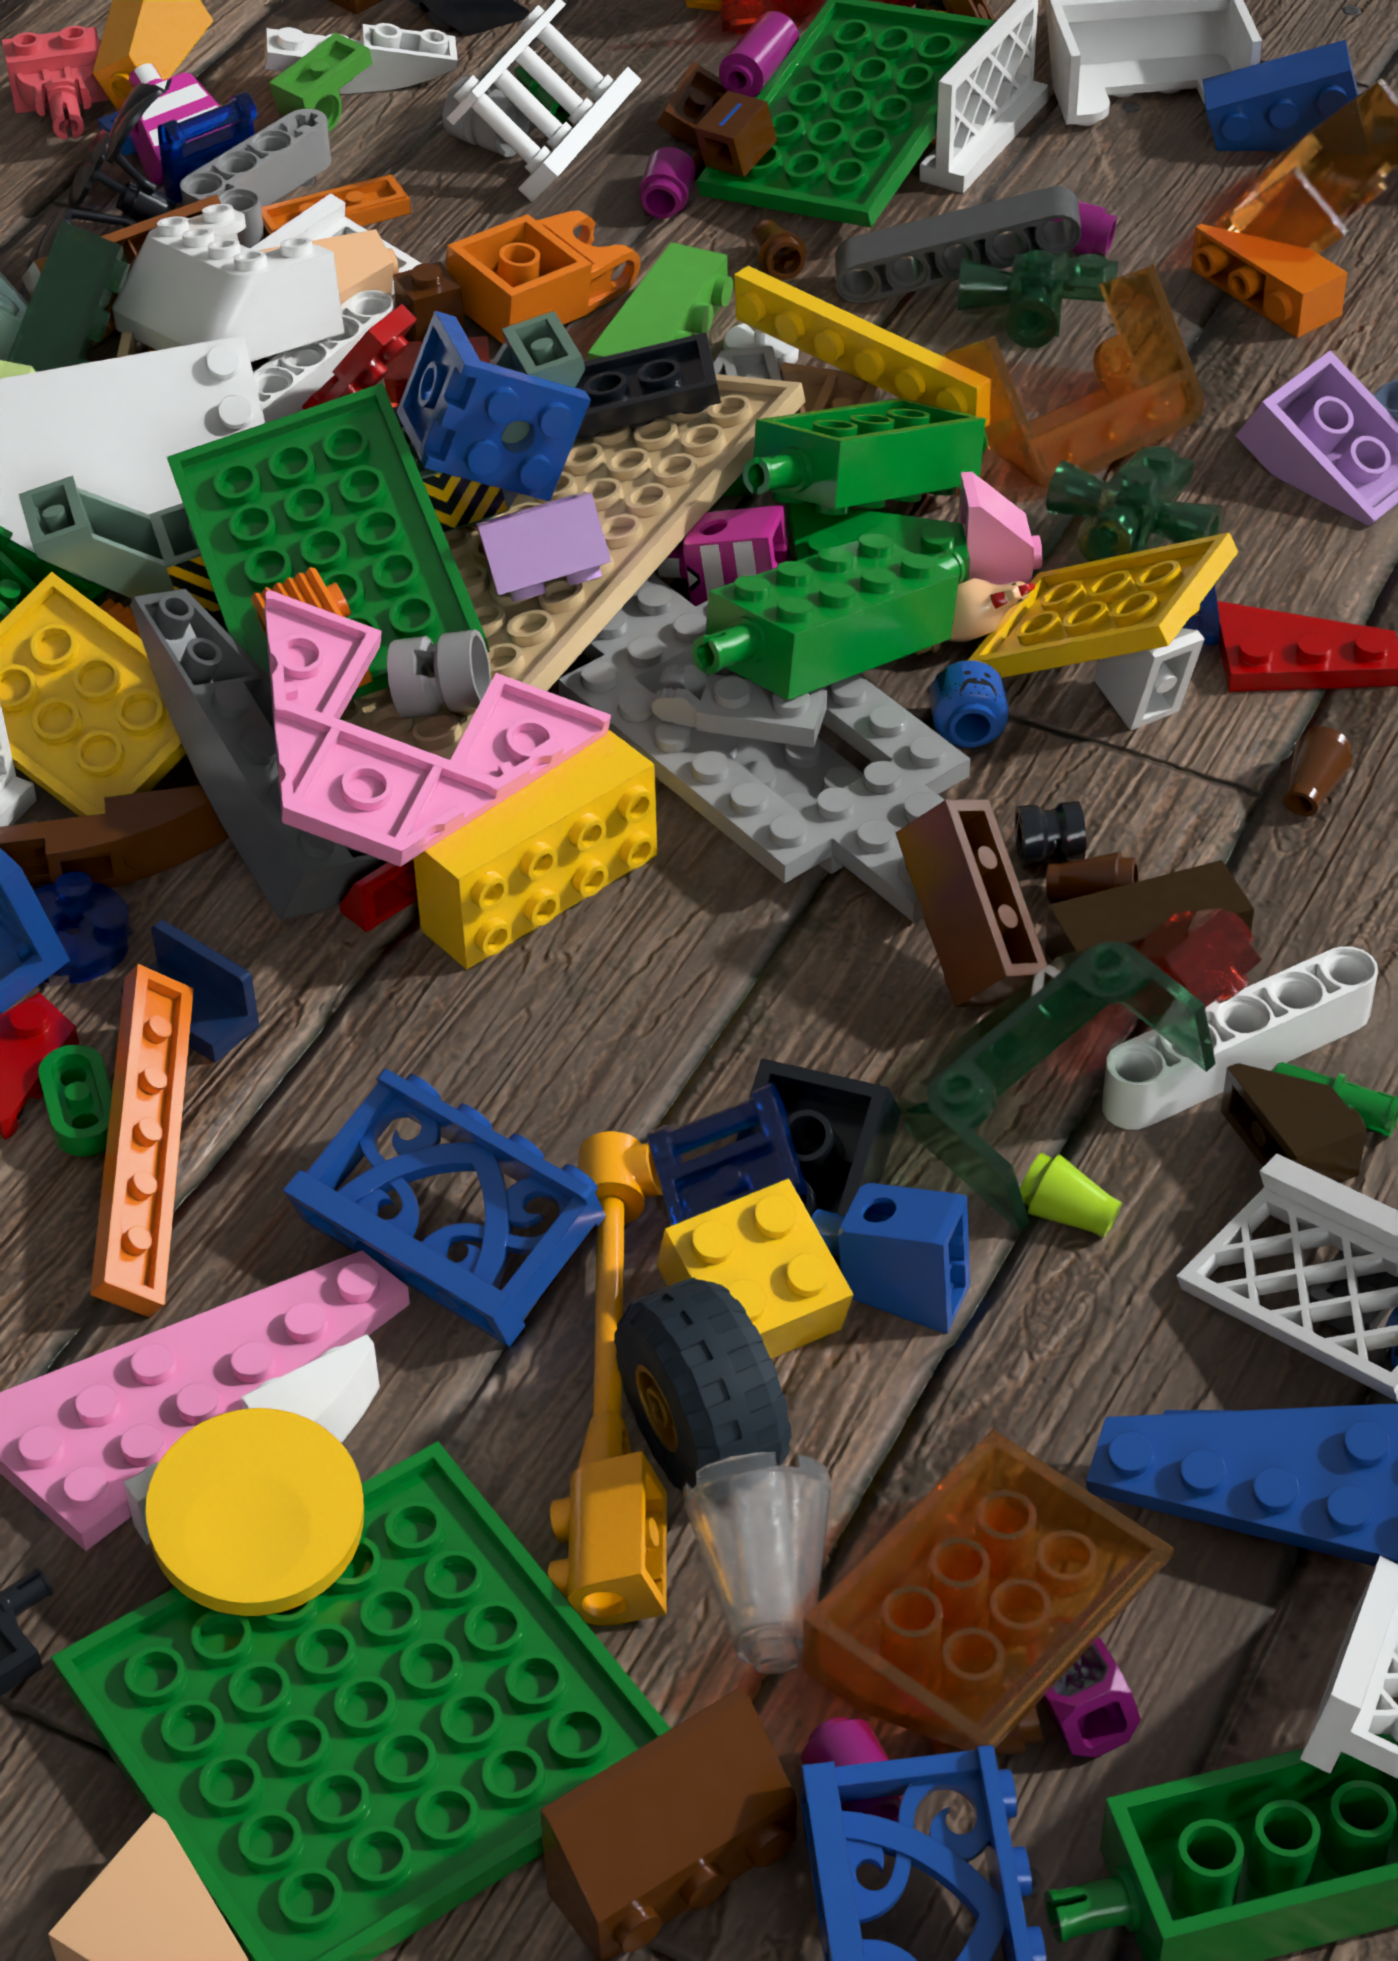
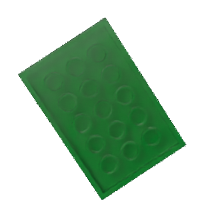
M828 0L757 97V99L767 101L777 142L745 177L706 166L696 180L700 195L872 228L937 133L939 81L997 21L867 0Z
M383 383L167 457L229 635L269 677L267 638L261 629L250 598L254 593H262L265 587L273 588L276 582L284 583L287 577L295 578L298 572L306 573L309 567L316 568L326 586L335 582L338 584L351 612V615L346 618L382 631L380 648L369 666L372 681L357 688L351 700L389 687L387 655L389 645L393 640L427 636L434 644H437L439 637L444 633L476 629L484 639L487 652H490L487 638Z

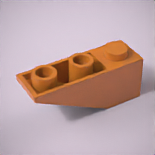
M1204 224L1195 226L1191 270L1296 338L1342 316L1348 272L1311 249Z

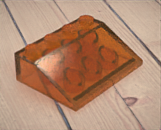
M992 1429L803 1618V1671L861 1713L966 1751L976 1750L977 1746L993 1745L995 1749L1173 1557L1174 1547Z

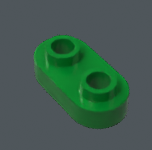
M67 1045L57 1048L44 1057L38 1070L54 1140L62 1151L74 1156H91L106 1150L112 1090L103 1058L95 1049L85 1045Z

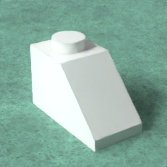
M1182 628L1167 647L1100 659L1094 681L1130 731L1180 711L1205 639L1198 630Z

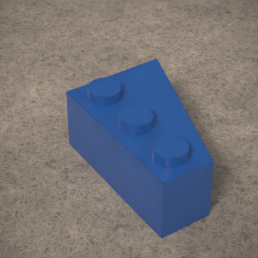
M1346 40L1202 79L1206 112L1217 151L1371 152L1365 117Z

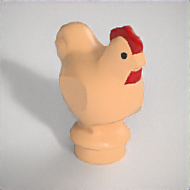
M973 578L958 584L951 639L948 641L967 642L995 631L1006 612L1025 600L1029 593L1035 589L1034 583L1017 581L999 585ZM941 643L915 653L920 655L930 650L936 653L940 649Z

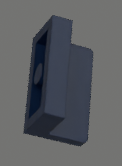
M161 919L151 927L157 961L148 968L194 988L188 1047L216 1063L260 1027L252 975L248 970Z

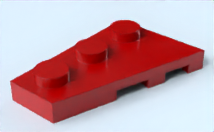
M403 304L381 319L362 336L332 371L334 376L318 391L313 393L302 405V408L305 410L377 385L389 371L383 364L389 365L408 347L409 342L404 336L417 319Z
M1215 600L1213 621L1229 692L1398 686V639L1396 632L1393 630Z

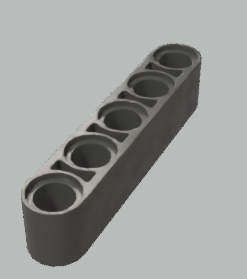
M1061 186L1048 187L848 238L837 247L835 253L836 290L840 297L847 302L855 304L867 303L1064 254L1073 250L1081 239L1078 199L1068 188ZM1054 219H1064L1059 222H1051ZM1006 231H1011V232H1013V233H1010V234H1000V233L1006 232ZM953 244H963L962 246L958 247L951 246ZM907 256L913 257L911 259H902V257ZM854 269H863V271H852V270H854Z

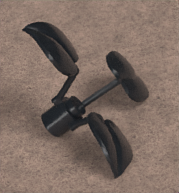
M144 83L136 85L120 108L110 133L101 130L92 141L86 155V161L81 164L72 182L68 196V204L70 206L78 208L82 204L95 179L120 194L116 208L123 212L122 216L63 208L57 217L50 219L39 236L30 254L26 271L35 260L57 253L72 219L128 227L176 209L177 201L155 190L157 185L146 180L120 152L133 127L150 105L159 96L167 92L165 89L157 85ZM104 161L110 164L115 161L137 184L135 185L129 181L123 186L99 170Z

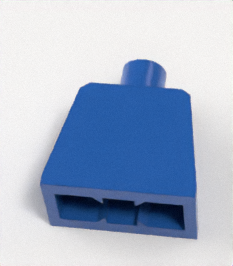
M867 1183L860 1186L845 1216L820 1209L814 1212L811 1219L831 1255L840 1257L841 1272L854 1294L853 1300L948 1334L971 1284L967 1196L957 1193Z

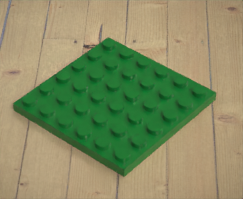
M438 1441L362 1483L364 1524L358 1548L342 1575L328 1589L301 1606L276 1614L240 1616L204 1607L174 1587L51 1656L55 1674L149 1814L151 1815L154 1812L167 1821L249 1961H370L543 1854L540 1809L671 1729Z

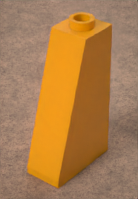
M112 0L92 73L117 111L120 110L125 99L133 89L128 78L134 69L140 65L152 63L163 80L170 78L211 25L213 19L200 0Z

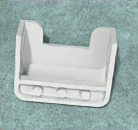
M1047 0L1046 12L1052 86L1067 125L1091 126L1106 118L1110 108L1108 95L1129 97L1134 93L1156 91L1171 94L1181 89L1197 88L1205 104L1202 79L1260 64L1262 40L1244 0Z
M229 204L207 206L202 209V215L188 219L180 216L161 219L157 222V228L148 233L112 306L115 328L121 333L133 332L135 340L155 350L244 335L251 362L343 334L344 326L334 252L312 244V240L306 237L283 240L280 243V248L268 252L247 248L239 244L237 235L238 232L246 228L245 215L234 210L233 206Z

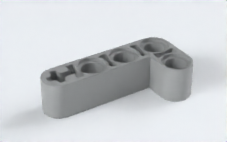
M315 109L295 110L187 175L180 183L183 206L217 194L221 204L232 205L234 210L245 215L246 228L237 233L239 244L252 248L265 239L261 207L272 204L330 166L332 160L326 115Z

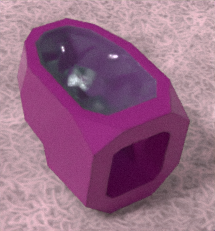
M1060 1621L1036 1633L1029 1644L1027 1665L1036 1690L1049 1712L1055 1728L1071 1754L1097 1758L1128 1743L1141 1718L1132 1692L1101 1638L1080 1624Z

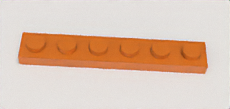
M137 964L124 979L90 1295L151 1318L165 1305L194 988Z

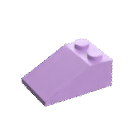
M1331 350L1262 401L1235 435L1271 475L1369 527L1398 505V422Z
M577 493L476 523L497 594L502 595L510 592L512 602L546 593L543 582L566 576L569 586L601 577L600 565L612 562L592 493Z

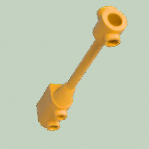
M616 1131L600 1132L588 1137L582 1142L578 1151V1166L576 1167L596 1183L598 1189L595 1194L606 1215L597 1227L593 1417L588 1425L577 1469L570 1478V1497L553 1500L550 1505L553 1532L559 1543H568V1558L551 1561L548 1567V1577L585 1623L599 1626L618 1625L667 1615V1492L643 1451L631 1453L627 1427L622 1417V1377L618 1369L617 1351L614 1343V1333L618 1329L616 1325L623 1316L624 1225L640 1217L644 1211L646 1198L663 1195L665 1179L662 1163L653 1143L641 1144L635 1137Z

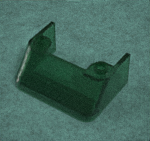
M1116 941L1104 942L1057 957L911 1078L899 1093L898 1106L902 1111L901 1117L907 1131L1019 1231L1030 1222L1013 1165L973 1131L991 1115L996 1099L1106 1006L1120 1002L1205 1072L1216 1064L1204 1003L1128 944Z

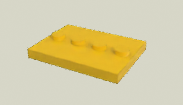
M1228 532L1040 572L1030 582L1034 583L1035 589L1029 593L1025 600L1006 612L995 631L988 634L967 661L976 660L988 664L1000 674L1001 678L1167 647L1188 619L1199 611L1200 603L1237 555L1238 550Z
M51 572L0 622V702L13 764L79 817L105 814L104 797L151 791L186 754L185 749L170 718L151 669L142 639L56 574Z

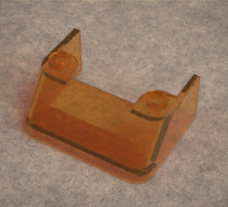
M1383 78L1379 79L1282 152L1211 226L1311 249L1321 255L1320 252L1345 236L1349 231L1339 217L1359 199L1365 206L1378 197L1388 187L1383 179L1398 166V97Z
M1154 264L1099 284L1118 333L1102 341L1094 353L1093 366L1101 388L1029 422L995 335L942 354L943 357L991 379L990 425L985 428L988 436L987 447L1036 485L1043 488H1052L1067 484L1195 423L1201 416L1204 407L1203 392Z

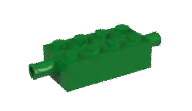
M905 398L756 419L753 457L747 460L742 472L743 481L751 493L764 494L770 491L773 492V500L782 503L798 504L806 501L814 503V510L816 512L827 515L848 514L850 506L873 509L885 507L886 500L889 499L902 502H917L921 500L923 493L943 496L955 495L957 487H960L961 472H973L980 477L982 455L988 445V436L985 431L986 418Z
M870 533L860 536L859 540L839 547L823 548L818 554L798 561L782 562L775 569L754 576L738 577L734 583L709 591L705 635L697 637L693 642L692 657L700 671L706 670L708 675L727 668L786 700L796 698L951 639L958 584L964 580L966 574L964 561L957 552L951 555V549L941 551L931 557L923 554H914L895 545L894 541L888 536Z
M1374 1734L1398 1746V1742L1391 1734ZM1304 1748L1108 1797L1105 1801L1099 1849L1110 1876L1058 1890L1050 1889L1045 1891L1044 1902L1050 1926L1058 1925L1057 1928L1053 1929V1935L1058 1943L1068 1942L1071 1938L1125 1925L1128 1931H1133L1144 1961H1262L1398 1925V1779L1343 1752L1340 1753L1331 1773H1328L1301 1760L1300 1758Z

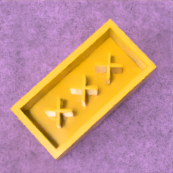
M608 729L604 737L413 858L421 931L468 970L489 956L498 954L506 946L537 927L549 923L554 917L585 898L597 894L603 887L633 869L646 864L657 855L654 763Z

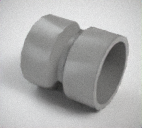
M471 76L462 77L453 85L444 103L442 117L443 126L447 134L472 145L479 144L480 147L504 157H511L517 154L471 107L454 125L446 119L460 104L453 96ZM492 84L484 93L529 137L533 123Z
M476 629L444 633L439 637L437 644H434L427 636L393 640L389 645L387 671L391 697L399 716L404 719L437 715L443 704L452 712L476 710L492 681L486 645L480 632Z

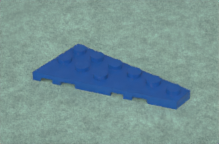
M1398 1403L1105 1417L1086 1479L1087 1494L1372 1566L1376 1565L1380 1556L1398 1564Z

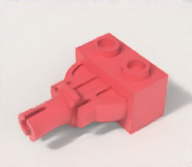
M69 26L59 32L45 34L25 32L13 38L2 39L15 114L36 111L40 116L46 115L45 109H49L51 121L53 122V131L57 137L68 139L66 127L71 128L73 139L79 137L84 131V122L80 114L79 105L83 104V109L86 110L91 107V103L109 100V97L92 73L100 47L96 26L88 28Z

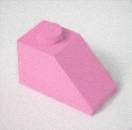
M961 472L959 523H962L970 556L969 580L977 578L999 585L1017 581L1030 583L1033 570L1041 569L1042 545L1039 535L1031 536L1026 513L973 472Z

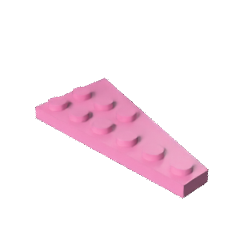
M361 1250L0 1392V1474L81 1548L87 1551L132 1517L124 1481L140 1474L149 1465L159 1462L167 1450L196 1425L220 1414L243 1409L241 1396L257 1389L265 1381L281 1377L319 1358L331 1348L344 1346L366 1334L368 1336L410 1305L408 1286Z

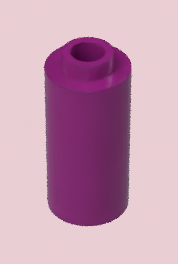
M771 11L762 14L721 61L719 78L727 91L749 97L756 96L798 42L799 33L794 22L780 12Z

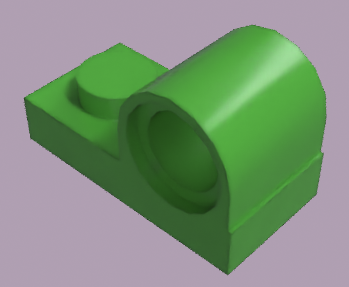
M336 32L269 82L279 115L284 117L300 109L319 110L326 115L328 132H330L339 121L342 111L339 89L372 64L369 48Z

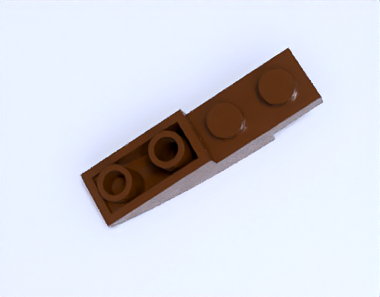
M201 785L104 797L105 814L0 827V848L22 868L30 885L52 883L55 899L97 892L153 876L180 865L229 838Z

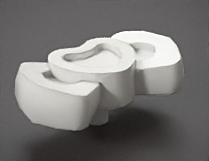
M747 324L737 325L725 334L724 350L773 346L779 371H781L782 362L795 364L798 360L799 349L757 329L753 331Z

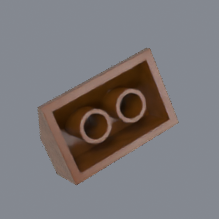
M741 1687L540 1809L548 1895L598 1961H607L621 1951L629 1953L644 1947L657 1935L663 1924L688 1908L698 1910L706 1907L722 1894L730 1881L754 1866L764 1868L773 1864L787 1852L792 1842L796 1840L797 1797L749 1696Z

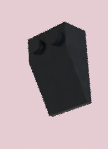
M761 1058L715 1208L789 1178L811 1218L817 1209L845 1216L860 1186L867 1183L879 1184L883 1176L902 1112L889 1087ZM833 1256L840 1269V1257Z

